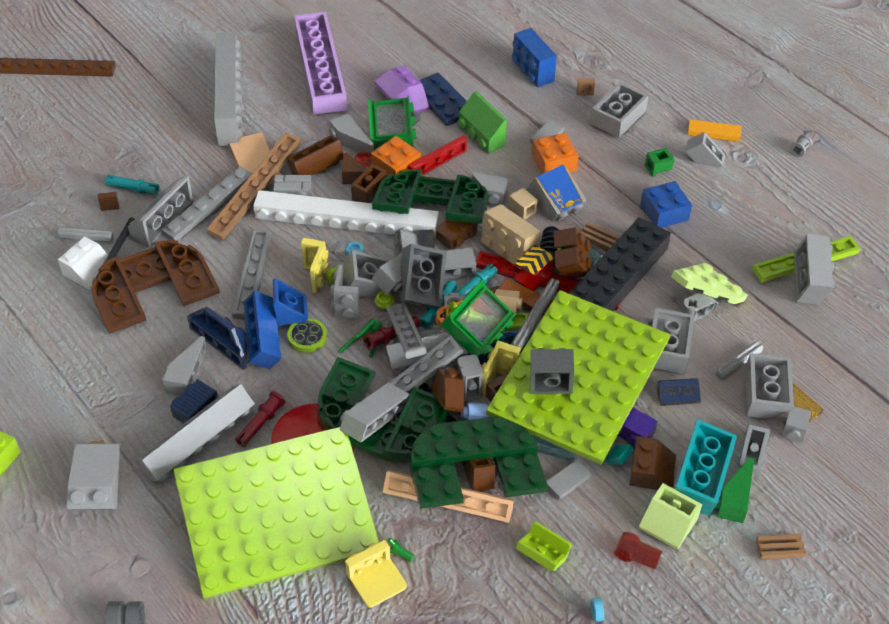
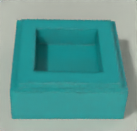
M615 445L605 458V461L608 465H623L634 449L631 445Z

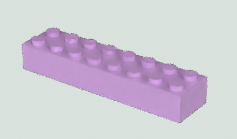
M326 12L294 15L295 31L313 114L346 111V91Z

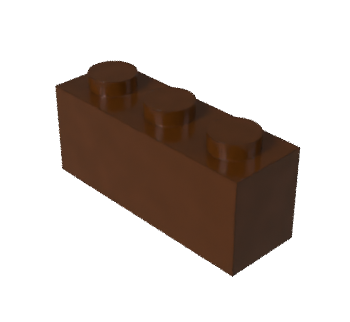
M330 135L287 157V161L292 175L312 176L323 172L325 168L331 165L338 164L343 160L344 152L340 140Z

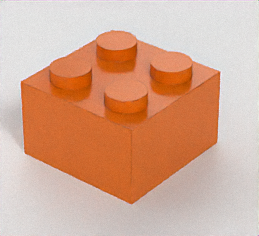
M566 133L533 140L532 157L541 174L565 164L569 172L577 171L579 155Z
M397 136L371 152V164L386 170L387 176L389 174L394 176L400 173L401 170H408L410 163L421 158V152Z

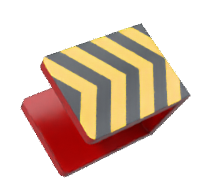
M534 245L515 262V265L522 269V271L514 277V281L532 291L536 290L553 274L555 256Z

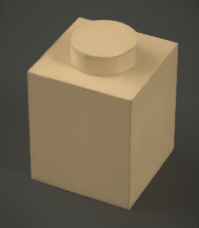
M522 188L509 196V209L525 220L537 212L538 200Z
M496 290L495 295L513 313H518V310H522L523 298H519L520 291Z

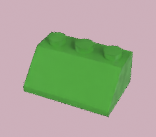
M477 91L473 92L459 111L458 124L489 154L505 146L507 119Z

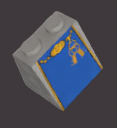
M565 164L535 177L526 189L538 200L537 207L551 221L556 219L560 221L566 218L570 212H579L583 209L582 205L587 201Z

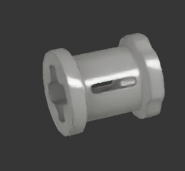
M806 134L800 135L797 142L791 145V152L795 156H803L806 149L811 147L812 139Z

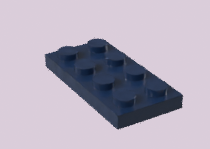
M439 72L419 80L423 85L429 109L446 126L458 122L459 111L467 101Z

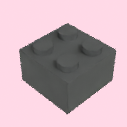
M531 349L530 394H573V349Z

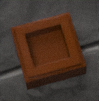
M116 192L98 194L101 211L119 209Z

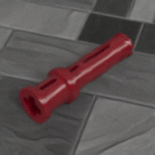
M413 316V322L416 328H419L420 321L417 317ZM393 326L388 328L381 327L372 334H364L363 341L366 348L372 351L376 346L388 344L397 335Z
M272 391L266 402L259 405L257 414L239 435L235 437V441L239 445L242 444V447H246L265 422L273 419L279 407L285 405V399L277 392Z

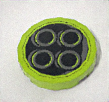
M308 318L306 322L294 323L288 330L289 344L293 346V349L302 353L314 352L317 348H322L327 341V329L323 323L316 319Z

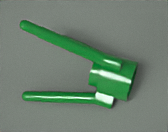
M371 318L338 352H343L361 335L376 332L379 328L383 327L382 323L375 318ZM375 348L374 350L370 351V353H369V357H370V358L373 357V354H374L376 348Z

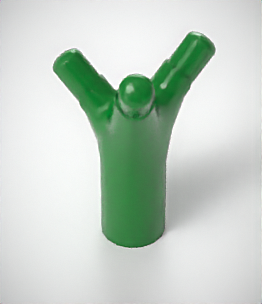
M388 539L392 546L390 547V553L396 554L408 562L413 560L415 555L400 546L398 540Z

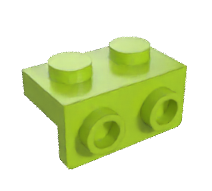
M535 521L532 523L529 533L518 541L516 549L541 564L545 569L554 572L566 561L572 544Z

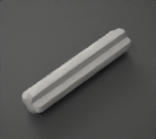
M59 227L57 232L59 238L81 240L85 236L93 241L111 242L113 239V232L107 230Z
M754 342L717 368L716 375L724 379L747 363L750 353H761L763 345L759 342Z

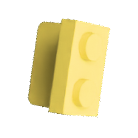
M303 238L301 242L304 269H310L312 292L317 293L318 289L322 288L324 275L327 274L330 264L327 263L328 250H326L324 241Z
M386 540L373 543L368 549L360 553H354L345 560L346 575L368 608L378 605L404 591L407 587L404 578L390 559V546Z

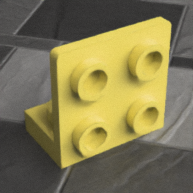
M497 341L495 347H492L488 354V362H484L482 366V395L486 396V384L493 381L497 373L504 375L510 372L520 356V347Z

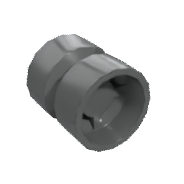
M123 601L108 602L105 612V624H144L145 606L143 601H129L127 605Z

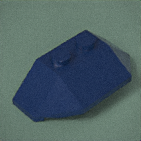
M204 307L187 316L189 328L194 333L205 337L206 342L243 370L246 368L247 341L246 333L241 327L235 326L229 318H224L218 312L208 307Z

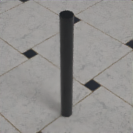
M130 217L104 263L117 256L129 235L128 226L135 218Z

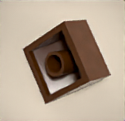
M637 436L633 451L629 485L658 490L664 483L673 488L676 454L658 439Z

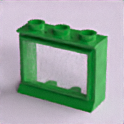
M409 96L407 98L371 101L368 99L370 140L374 144V150L395 136L410 146H414L413 139H417L416 129H412V126H415L414 115L411 116V113H414V104L410 102Z
M482 279L440 325L471 355L475 354L478 357L480 354H483L485 356L492 349L490 344L492 342L496 343L503 336L501 331L503 329L506 331L514 323L512 319L517 313H513L485 285L484 279Z

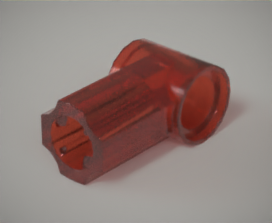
M623 532L614 550V554L618 559L624 562H631L633 560L654 570L657 568L663 552L641 542L640 538L631 532Z

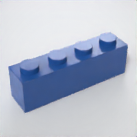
M254 290L244 301L249 362L271 369L281 359L278 323L273 305V297Z

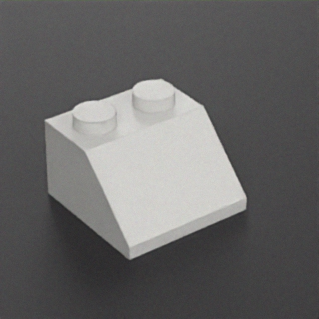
M84 236L58 259L62 275L91 291L93 278L95 279L98 269L103 265L108 254L98 243Z

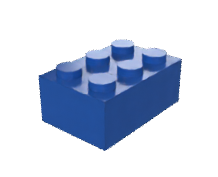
M532 28L514 33L513 62L520 67L521 71L528 76L529 80L537 88L554 82L557 55Z

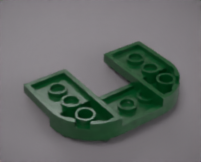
M418 169L401 170L400 173L394 176L389 174L380 182L372 202V209L381 212L409 214L413 201L435 203L442 206L448 205L445 219L482 224L488 205V191L485 186L480 187L477 184V180L457 174L456 180L422 176V170Z
M337 357L320 389L317 402V417L325 431L341 427L342 414L364 399L375 377V371ZM414 387L397 422L390 420L363 442H359L348 435L351 447L394 463L410 462L412 447L417 437L429 427L444 423L449 410L443 409L434 394Z
M500 417L448 422L429 427L415 440L410 458V472L419 508L463 503L464 497L454 462L493 458L505 498L547 492L548 484L537 454L538 445L535 439L522 426Z

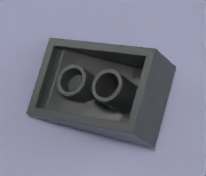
M412 243L402 249L400 268L404 301L437 308L441 307L447 251Z

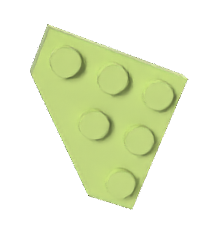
M707 263L674 270L671 278L687 289L703 290V294L718 298V296L728 298L727 302L733 304L744 302L748 296L741 287L733 285L726 276L718 274Z

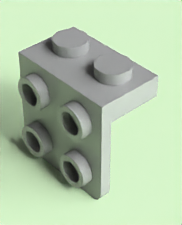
M339 264L338 270H334L333 274L335 284L331 285V296H334L332 298V309H335V317L359 319L358 287L344 286L343 264Z

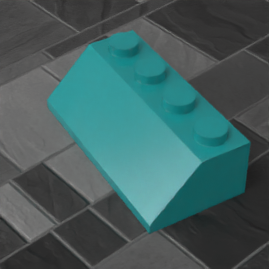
M697 419L675 490L701 503L700 513L709 516L718 504L737 435Z

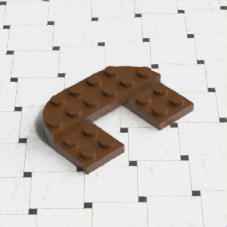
M163 240L155 242V247L122 259L116 256L106 261L98 269L99 272L95 279L93 278L92 294L95 306L102 317L108 333L111 334L146 321L145 313L135 293L171 280L183 306L220 293L219 287L202 254L189 244L186 246L179 244V241Z

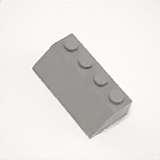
M188 175L175 180L130 223L128 229L131 240L149 248L163 234L161 229L194 202Z
M470 323L463 324L471 332ZM443 327L419 332L427 353L450 336ZM397 337L393 338L386 345L392 369H408L410 365H413L424 356L420 355L406 359ZM456 340L463 350V353L457 358L468 355L469 352Z

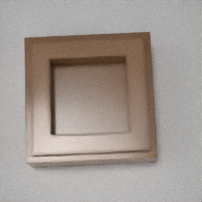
M578 78L577 95H594L595 78Z

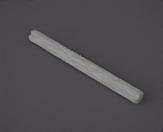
M553 278L549 280L511 345L520 347L522 350L559 287L558 280Z

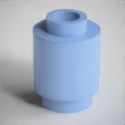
M466 403L463 412H461V419L465 421L492 418L486 414V409L489 405L486 403Z

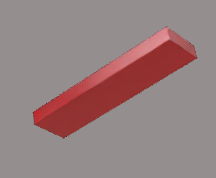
M462 135L410 163L408 169L422 170L423 176L466 152L467 137Z

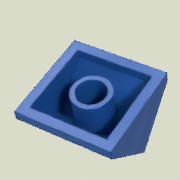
M274 278L272 280L273 305L278 326L306 322L308 320L306 294Z

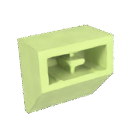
M663 483L652 498L639 525V529L678 550L696 523L702 504Z

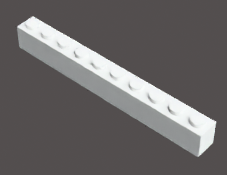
M261 190L258 191L253 205L255 219L394 235L400 229L417 234V238H420L421 232L427 239L435 240V229L439 224V211L411 208L409 214L381 212L373 210L372 203Z

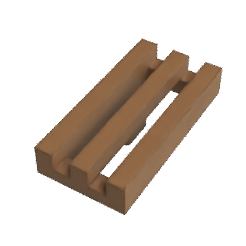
M589 222L580 231L587 240L589 239L591 244L607 251L620 238V236Z
M801 534L757 536L756 543L760 559L805 557L806 550L803 549L804 543L801 541ZM791 548H797V549H798V550L767 551V552H764V550H772V549H776V550H784V549H791Z

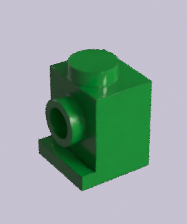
M667 148L647 152L645 167L652 177L656 176V173L672 170L674 157Z

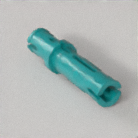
M110 174L105 178L107 186L134 190L140 194L144 192L157 195L160 189L159 184L145 182L143 179L134 180Z
M489 264L481 272L475 273L474 278L455 293H459L460 296H466L482 279H484L486 285L487 281L498 273L497 268L493 267V264Z
M448 280L443 287L441 307L444 306V296L454 293L458 287L452 280ZM429 306L424 315L419 319L420 326L428 329L436 318L439 308Z

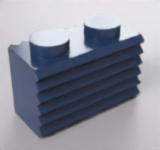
M196 379V382L187 386L182 395L172 401L170 405L172 416L184 424L218 398L217 391Z

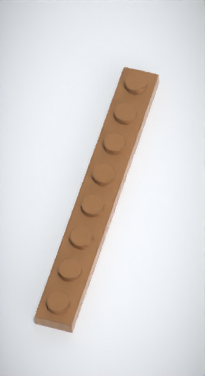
M287 132L282 136L207 228V234L224 241L255 202L258 191H264L285 165L287 157L293 155L301 145V139Z

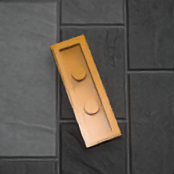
M690 119L688 135L697 136L705 132L710 138L739 142L741 126Z

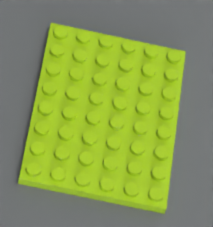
M560 290L486 409V414L493 418L500 417L522 426L534 436L602 465L667 345L670 334ZM531 349H573V394H530Z
M340 427L174 469L204 599L347 560L354 553H360L368 549L373 543H379L349 437L340 431Z

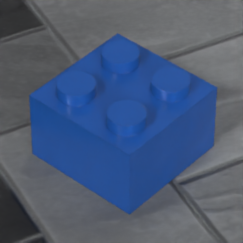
M676 181L643 189L640 206L652 224L663 228L689 220L692 204Z

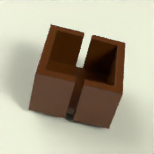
M576 227L554 231V247L566 248L555 251L556 268L568 279L584 277L592 268L591 258L588 257L591 250L589 239L587 240Z

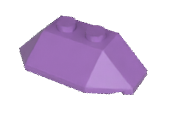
M405 65L380 73L375 80V85L389 100L407 98L409 96L410 102L414 104V113L429 109L422 83Z

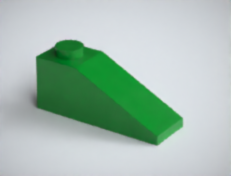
M750 457L724 486L718 504L715 507L718 509L717 518L744 523L748 510L754 458Z

